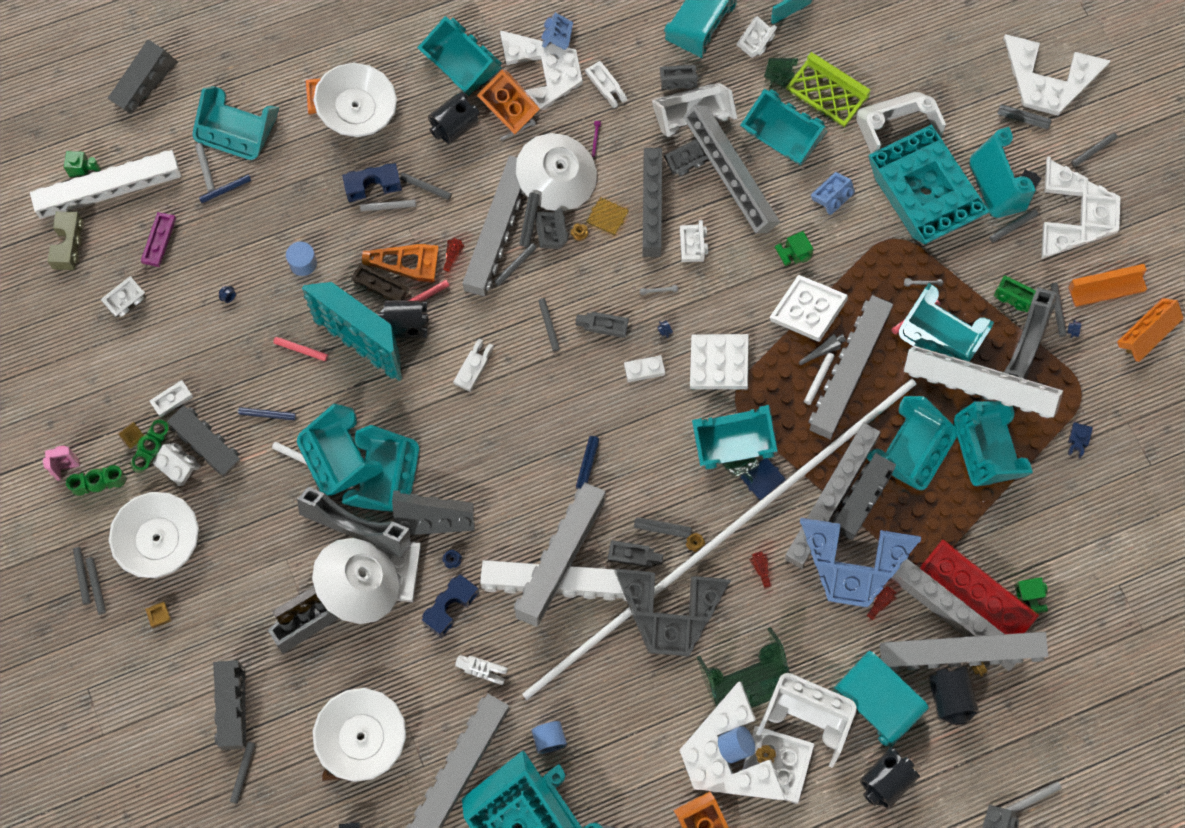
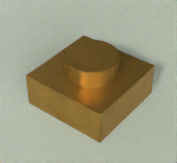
M134 422L117 434L129 449L134 447L138 440L144 436Z
M165 602L145 609L150 626L153 629L172 622Z

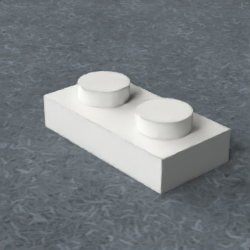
M661 355L624 362L628 382L665 375Z
M181 380L151 399L150 403L161 418L193 398V396Z

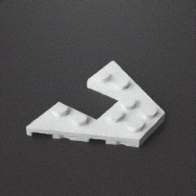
M500 31L506 65L542 60L547 86L525 90L538 105L539 111L545 110L554 104L555 100L582 85V76L575 49L567 47L564 50L552 43H549L544 48L542 47L543 41Z
M1006 34L1003 38L1008 50V58L1011 60L1013 75L1017 80V88L1021 94L1023 107L1058 116L1110 63V60L1075 52L1068 79L1063 81L1032 73L1040 43Z
M1048 156L1045 170V192L1081 196L1080 226L1044 222L1041 259L1118 233L1120 196L1113 192H1108L1106 188L1100 185L1097 186L1091 183L1085 176L1078 172H1072L1069 167L1061 166L1052 161L1051 157Z
M738 682L680 749L693 788L697 790L786 800L771 760L733 774L730 764L722 757L719 751L718 737L720 734L756 721L742 682Z

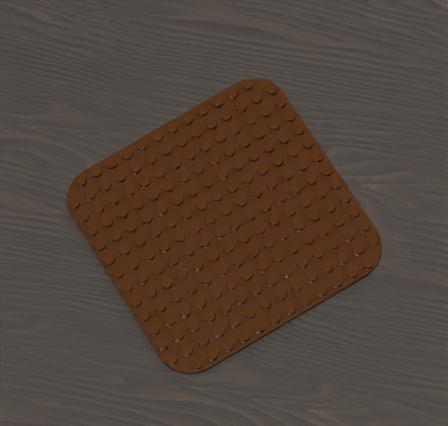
M903 239L884 240L872 246L831 287L834 290L847 294L848 300L820 342L789 329L748 371V389H736L737 413H742L754 409L757 412L759 407L769 405L772 413L777 453L799 470L910 379H913L916 385L867 424L880 431L879 439L873 449H881L886 453L906 420L899 413L900 403L904 396H924L953 425L955 415L973 402L998 401L995 399L986 400L982 395L967 394L962 389H951L946 387V384L939 382L931 383L926 378L912 377L909 373L904 372L908 352L913 346L904 341L899 333L895 335L892 332V328L906 319L927 286L924 284H911L907 287L904 285L906 278L911 279V281H937L942 279L944 282L942 286L934 285L939 291L937 300L940 302L941 308L971 326L981 317L988 318L994 322L991 330L970 360V363L1004 373L1015 353L1023 330L917 244ZM873 295L892 303L893 306L830 440L810 431L811 423H808L811 414L813 412L816 413L819 408L816 404L820 396H825L826 391L824 387L828 379L832 381L834 377L831 374L835 364H840L842 360L839 358L843 347L847 349L849 345L847 339L850 332H855L857 328L854 324L858 316L862 317L864 313L862 307L865 301H870ZM833 334L836 337L843 334L846 341L841 343V349L830 352L834 355V358L811 405L806 404L804 400L827 354L810 360L803 365H800L799 361L815 351ZM1042 345L1038 348L1026 380L1063 390L1058 412L1054 417L1045 418L1037 412H1025L1020 407L1013 405L1015 415L1013 420L1007 424L1017 459L1027 458L1030 463L1074 417L1080 407L1082 398L1079 381L1072 370ZM856 434L804 475L822 492ZM957 437L926 489L916 490L896 477L891 476L862 527L878 541L880 530L920 536V543L918 542L907 559L912 563L923 564L942 539L954 547L1016 479L984 486H974L970 481ZM866 459L865 463L863 464L861 470L856 476L854 482L852 483L845 497L847 495L850 496L852 494L853 490L851 488L853 484L855 483L856 479L860 480V478L862 477L863 474H861V471L863 470L866 463H870L868 459Z

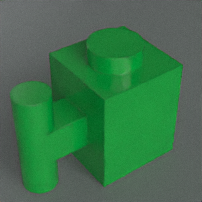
M66 151L63 167L69 177L86 176L89 170L94 172L101 171L94 157L88 159L85 152Z
M804 231L788 237L785 249L781 244H777L774 247L785 266L791 264L789 257H792L795 264L807 262L811 259L814 250Z
M1042 577L1022 580L1014 584L1018 599L1023 603H1028L1029 607L1037 614L1048 612L1046 604H1038V601L1044 599L1048 593L1047 585L1043 582Z

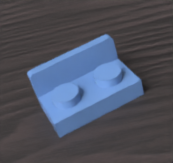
M556 12L551 18L548 17L544 23L545 31L541 37L543 39L542 47L545 48L551 42L566 50L569 46L573 22Z
M835 172L811 194V198L813 201L825 206L827 213L832 215L855 193L851 179Z

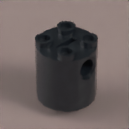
M460 92L428 115V120L432 126L429 130L435 139L439 140L441 138L447 144H452L479 122L478 115L480 112L474 105L471 106L467 96Z
M385 301L384 308L377 313L378 316L391 324L395 338H427L428 336L427 327H425L428 325V313H425L427 312V301Z
M967 666L958 667L952 672H949L948 669L938 670L935 675L929 676L938 720L957 726L968 723L979 712Z
M890 747L859 781L866 790L863 796L873 806L882 805L890 809L920 778V775L913 769L914 764L907 757L901 758L897 750Z

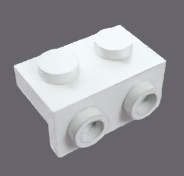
M756 16L736 45L751 58L761 55L767 48L765 46L766 43L774 38V31L777 26L769 27Z
M700 220L698 225L680 226L682 262L704 261V255L708 254V244L704 243V238H707V228L703 227V220Z
M130 276L104 296L101 301L115 317L117 315L122 317L130 311L128 307L131 304L137 305L145 299L143 297L145 292Z
M176 443L164 444L152 462L178 486H184L192 471L200 468L196 459L186 454L182 447Z

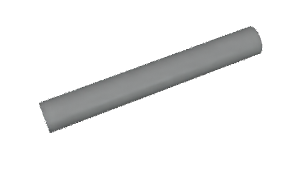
M197 143L195 147L209 193L215 190L203 145L202 143Z
M415 200L360 204L361 212L416 207Z
M1057 781L1005 809L1016 813L1059 791L1062 787Z

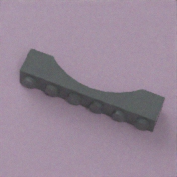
M644 148L642 257H661L662 148Z
M1037 287L1018 346L1004 373L1027 379L1056 304V292Z
M307 487L297 499L299 515L353 538L370 542L377 548L401 557L410 545L409 528L393 521L378 523L359 518L338 506L325 493L311 487Z

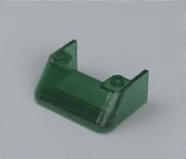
M771 627L767 628L771 644L764 646L759 651L758 657L760 662L726 676H723L719 668L708 669L701 656H697L703 681L715 708L738 682H742L751 708L770 701L781 675L790 673L783 644Z

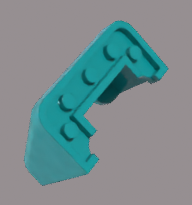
M685 0L671 23L668 22L664 28V32H666L665 40L702 58L706 53L704 45L710 43L711 35L725 14H729L730 11L733 12L737 6V0Z
M1010 127L997 130L971 155L969 165L985 205L990 211L989 214L995 218L1026 211L1036 191L1028 177L1015 178L1003 148L1012 143L1013 135Z
M1001 401L973 402L957 413L954 418V426L957 429L959 444L970 481L974 486H984L1023 478L1033 473L1027 458L1017 459L1007 426L1013 420L1015 412L1013 406L1003 405Z
M769 405L759 407L757 412L752 409L747 412L727 416L710 417L708 421L707 419L702 420V418L692 420L700 466L705 467L706 470L717 468V464L759 456H763V459L775 457L774 453L778 452Z
M870 650L832 689L833 692L849 698L855 703L856 710L878 730V740L885 747H893L929 709L927 703Z

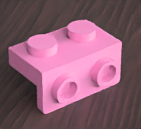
M57 446L55 449L45 451V458H43L44 468L57 481L61 480L62 469L80 466L78 457L69 447Z

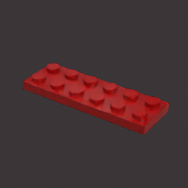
M944 539L941 540L920 567L927 575L1004 634L1025 633L1039 617V614Z

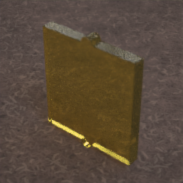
M600 197L595 207L591 208L592 212L586 223L615 236L620 226L624 224L623 221L629 210Z

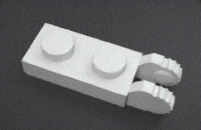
M601 61L585 69L587 76L605 99L607 98L613 108L618 106L617 101L612 96L615 92L622 102L627 101L625 94L620 89V85Z
M481 339L477 340L473 350L470 351L453 381L455 385L469 392L472 391L485 368L494 346L489 344L483 356L478 354L483 345V340Z

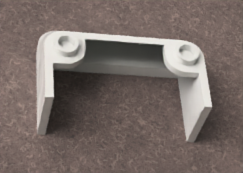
M721 83L710 84L652 100L661 132L667 137L675 134L680 126L687 125L683 116L694 105L707 106L718 122L728 120V117L737 119L732 90Z
M913 92L861 108L857 113L856 120L870 152L873 153L880 149L881 144L875 130L882 128L885 121L917 111L927 115L930 124L933 125L939 136L942 137L946 123L936 101L928 95Z
M785 673L779 678L756 735H761L767 720L780 723L785 719L787 713L825 729L822 735L823 742L828 747L835 749L829 767L833 768L842 751L853 721L856 705L849 698L791 673Z

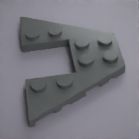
M614 570L644 644L650 654L690 656L695 643L701 636V632L706 623L709 622L716 605L720 602L721 596L731 582L730 579L692 576L689 616L653 613L655 572Z

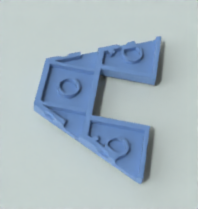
M800 518V524L804 530L827 599L831 602L869 607L887 581L893 577L903 561L908 558L910 552L921 541L920 536L880 530L874 568L836 562L835 556L840 524Z

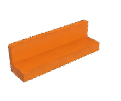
M1145 264L1072 279L1068 288L1074 306L1078 307L1145 292L1147 290L1143 275L1147 271Z
M1162 298L1117 341L1119 348L1131 350L1135 361L1140 362L1183 320L1178 300Z

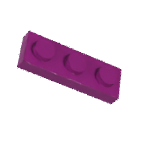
M157 212L140 260L142 264L160 267L176 222L175 215Z

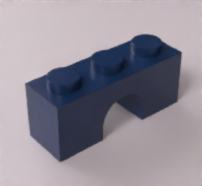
M387 163L375 168L369 167L357 172L350 171L342 175L348 202L366 199L365 190L370 184L381 185L384 194L402 191L396 163Z
M461 574L457 578L453 577L447 585L448 589L444 593L441 592L436 597V603L433 607L427 608L422 615L423 625L441 639L454 625L453 619L446 614L447 608L453 603H460L468 608L479 595V589Z

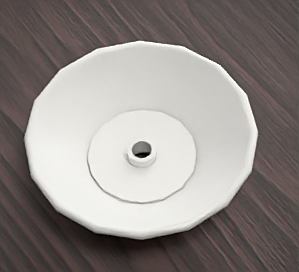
M349 63L338 65L323 75L316 85L314 104L317 115L327 127L341 135L361 137L372 135L387 126L395 114L397 97L393 84L384 73L370 65Z
M549 133L536 136L523 146L516 161V176L521 190L527 197H529L530 192L538 193V205L546 210L556 211L557 208H562L563 212L578 208L590 198L596 187L597 169L592 155L580 142L567 135Z
M149 492L134 497L121 507L112 521L109 534L112 556L123 570L137 577L159 578L174 573L189 560L197 546L199 527L194 511L183 499L170 493ZM156 536H160L158 541H154Z
M355 538L336 540L323 548L314 562L312 580L316 595L325 608L341 620L356 624L376 622L390 613L398 599L400 582L396 568L386 553L370 542Z
M367 688L346 690L331 698L318 713L313 728L314 751L322 766L336 777L353 782L371 780L388 771L401 756L406 740L405 720L396 703L382 692ZM360 734L365 735L363 740H358Z

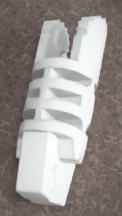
M470 655L469 657L458 656L455 664L456 667L464 669V672L484 678L500 685L504 684L505 679L491 672L506 674L508 670L507 667Z

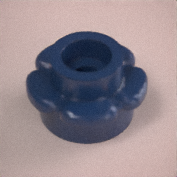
M224 286L219 291V299L222 302L230 303L236 297V292L232 286Z
M1076 319L1073 320V323L1069 322L1067 334H1071V338L1073 336L1079 337L1081 322H1076Z
M667 320L659 321L657 329L660 335L669 338V335L673 333Z
M455 550L447 551L442 557L445 567L449 569L457 568L461 564L462 556Z

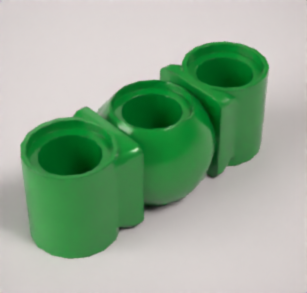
M164 420L154 421L146 435L138 440L137 451L130 463L134 472H144L152 459L160 451L164 436L168 432V425ZM154 426H161L164 432L157 434L154 431ZM146 442L153 443L154 450H147L144 444ZM143 459L145 466H136L135 460Z
M111 465L108 468H102V470L92 469L86 474L84 472L72 474L67 477L66 486L76 496H82L85 493L89 494L90 491L100 493L106 487L111 489L123 486L126 482V475L118 466ZM119 473L116 479H112L114 474ZM100 478L97 483L93 484L94 479ZM77 482H81L77 488H74Z

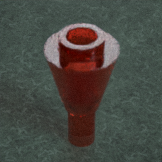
M457 238L447 240L446 262L443 271L450 272L453 262H455L465 247L461 240Z
M763 551L751 554L752 558L749 560L761 577L763 587H770L768 553L764 554Z
M888 586L883 587L875 599L874 606L866 616L873 620L879 611H882L897 599L894 596L896 592Z

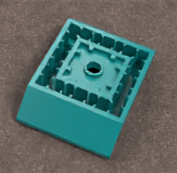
M933 125L927 126L868 155L874 178L912 238L925 245L990 212ZM927 188L931 193L925 195L921 192V189Z
M333 282L309 284L302 287L303 297L307 300L310 314L317 325L320 327L322 325L325 326L332 336L340 337L347 347L350 348L352 346L361 357L370 359L373 366L378 369L380 367L384 369L385 374L391 379L402 380L400 353L391 324Z
M521 751L462 798L463 816L470 828H515L517 823L521 824L523 828H575L525 751Z

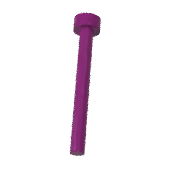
M594 121L595 133L592 157H595L598 130L601 126V121Z

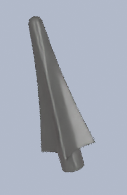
M833 334L815 351L800 360L799 364L803 365L817 357L841 349V343L846 341L844 335L841 334L836 337Z

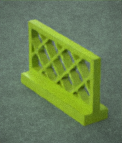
M813 52L808 55L806 62L786 87V90L843 127L847 126L862 104L870 97L869 88ZM809 67L814 70L815 76L805 77L804 71ZM827 78L830 85L819 87L818 79ZM816 79L817 87L807 89L805 81ZM797 82H803L804 90L797 91L792 87ZM841 87L844 90V95L834 96L833 88ZM820 90H831L832 97L821 98ZM818 91L819 99L811 100L808 98L809 92ZM856 97L859 99V102L856 105L849 106L848 98ZM845 98L846 106L836 108L835 100ZM833 101L834 109L826 110L823 108L822 102ZM847 110L848 117L845 121L838 117V111Z

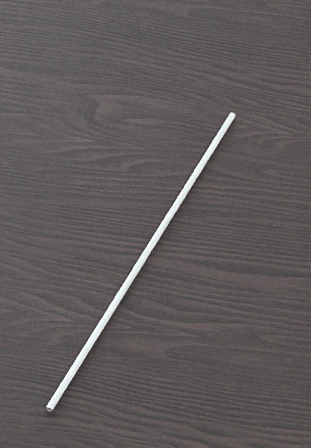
M910 379L654 587V597L855 435L863 422L865 424L870 423L916 385V382ZM627 608L523 692L524 698L528 700L632 615L630 608Z

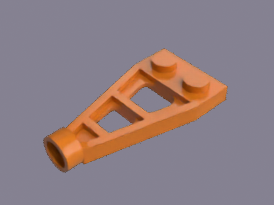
M415 244L371 251L363 250L362 264L374 266L416 281L435 282L439 246ZM397 255V264H385L383 262L384 256ZM406 255H417V268L410 269L402 265V258Z

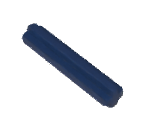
M589 436L576 489H581L584 483L588 484L599 443V438L596 436Z

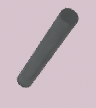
M1111 133L1071 161L1073 167H1077L1118 138L1117 134Z
M402 173L400 176L401 180L447 200H450L452 193L406 173Z
M1033 209L989 237L992 243L996 242L1038 216L1037 210Z
M531 243L494 280V283L500 286L537 247Z
M1055 282L1051 283L1050 286L1051 291L1056 292L1054 309L1059 337H1065L1067 332L1058 283Z
M541 298L538 302L552 350L558 351L560 347L545 298Z
M81 547L73 548L82 603L83 605H88L91 601Z
M89 557L85 560L98 615L106 613L94 558Z
M247 742L231 795V803L238 804L255 743Z

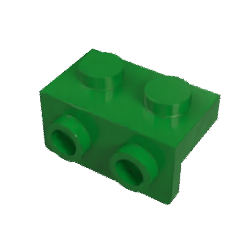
M1004 275L993 296L1000 302L1008 303L1014 306L1015 309L1028 313L1036 290Z

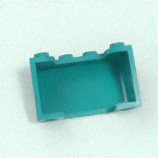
M445 15L417 48L451 78L464 93L470 96L503 69L500 66L502 62L484 45L478 46L476 44L478 40L472 34L468 36L464 33L466 29L454 18L450 20Z
M764 88L740 126L752 136L802 166L827 134V127L822 120L818 118L811 119L812 117L804 112L800 114L795 111L797 108L792 104L781 102L782 99L774 90L770 89L768 91Z

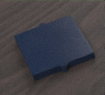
M768 458L760 461L740 477L749 488L748 490L752 491L759 501L786 481L778 471L779 468L775 467Z

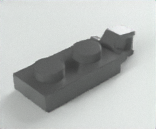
M592 312L587 313V316L577 314L575 325L584 327V330L625 338L629 318Z
M612 540L607 560L641 567H652V564L662 565L664 557L663 554L654 553V549H651L650 546Z

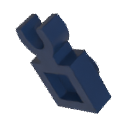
M1076 422L1072 424L1068 442L1073 443V445L1069 448L1068 455L1071 456L1073 450H1077L1079 452L1078 458L1083 456V446L1087 447L1089 445L1093 427Z

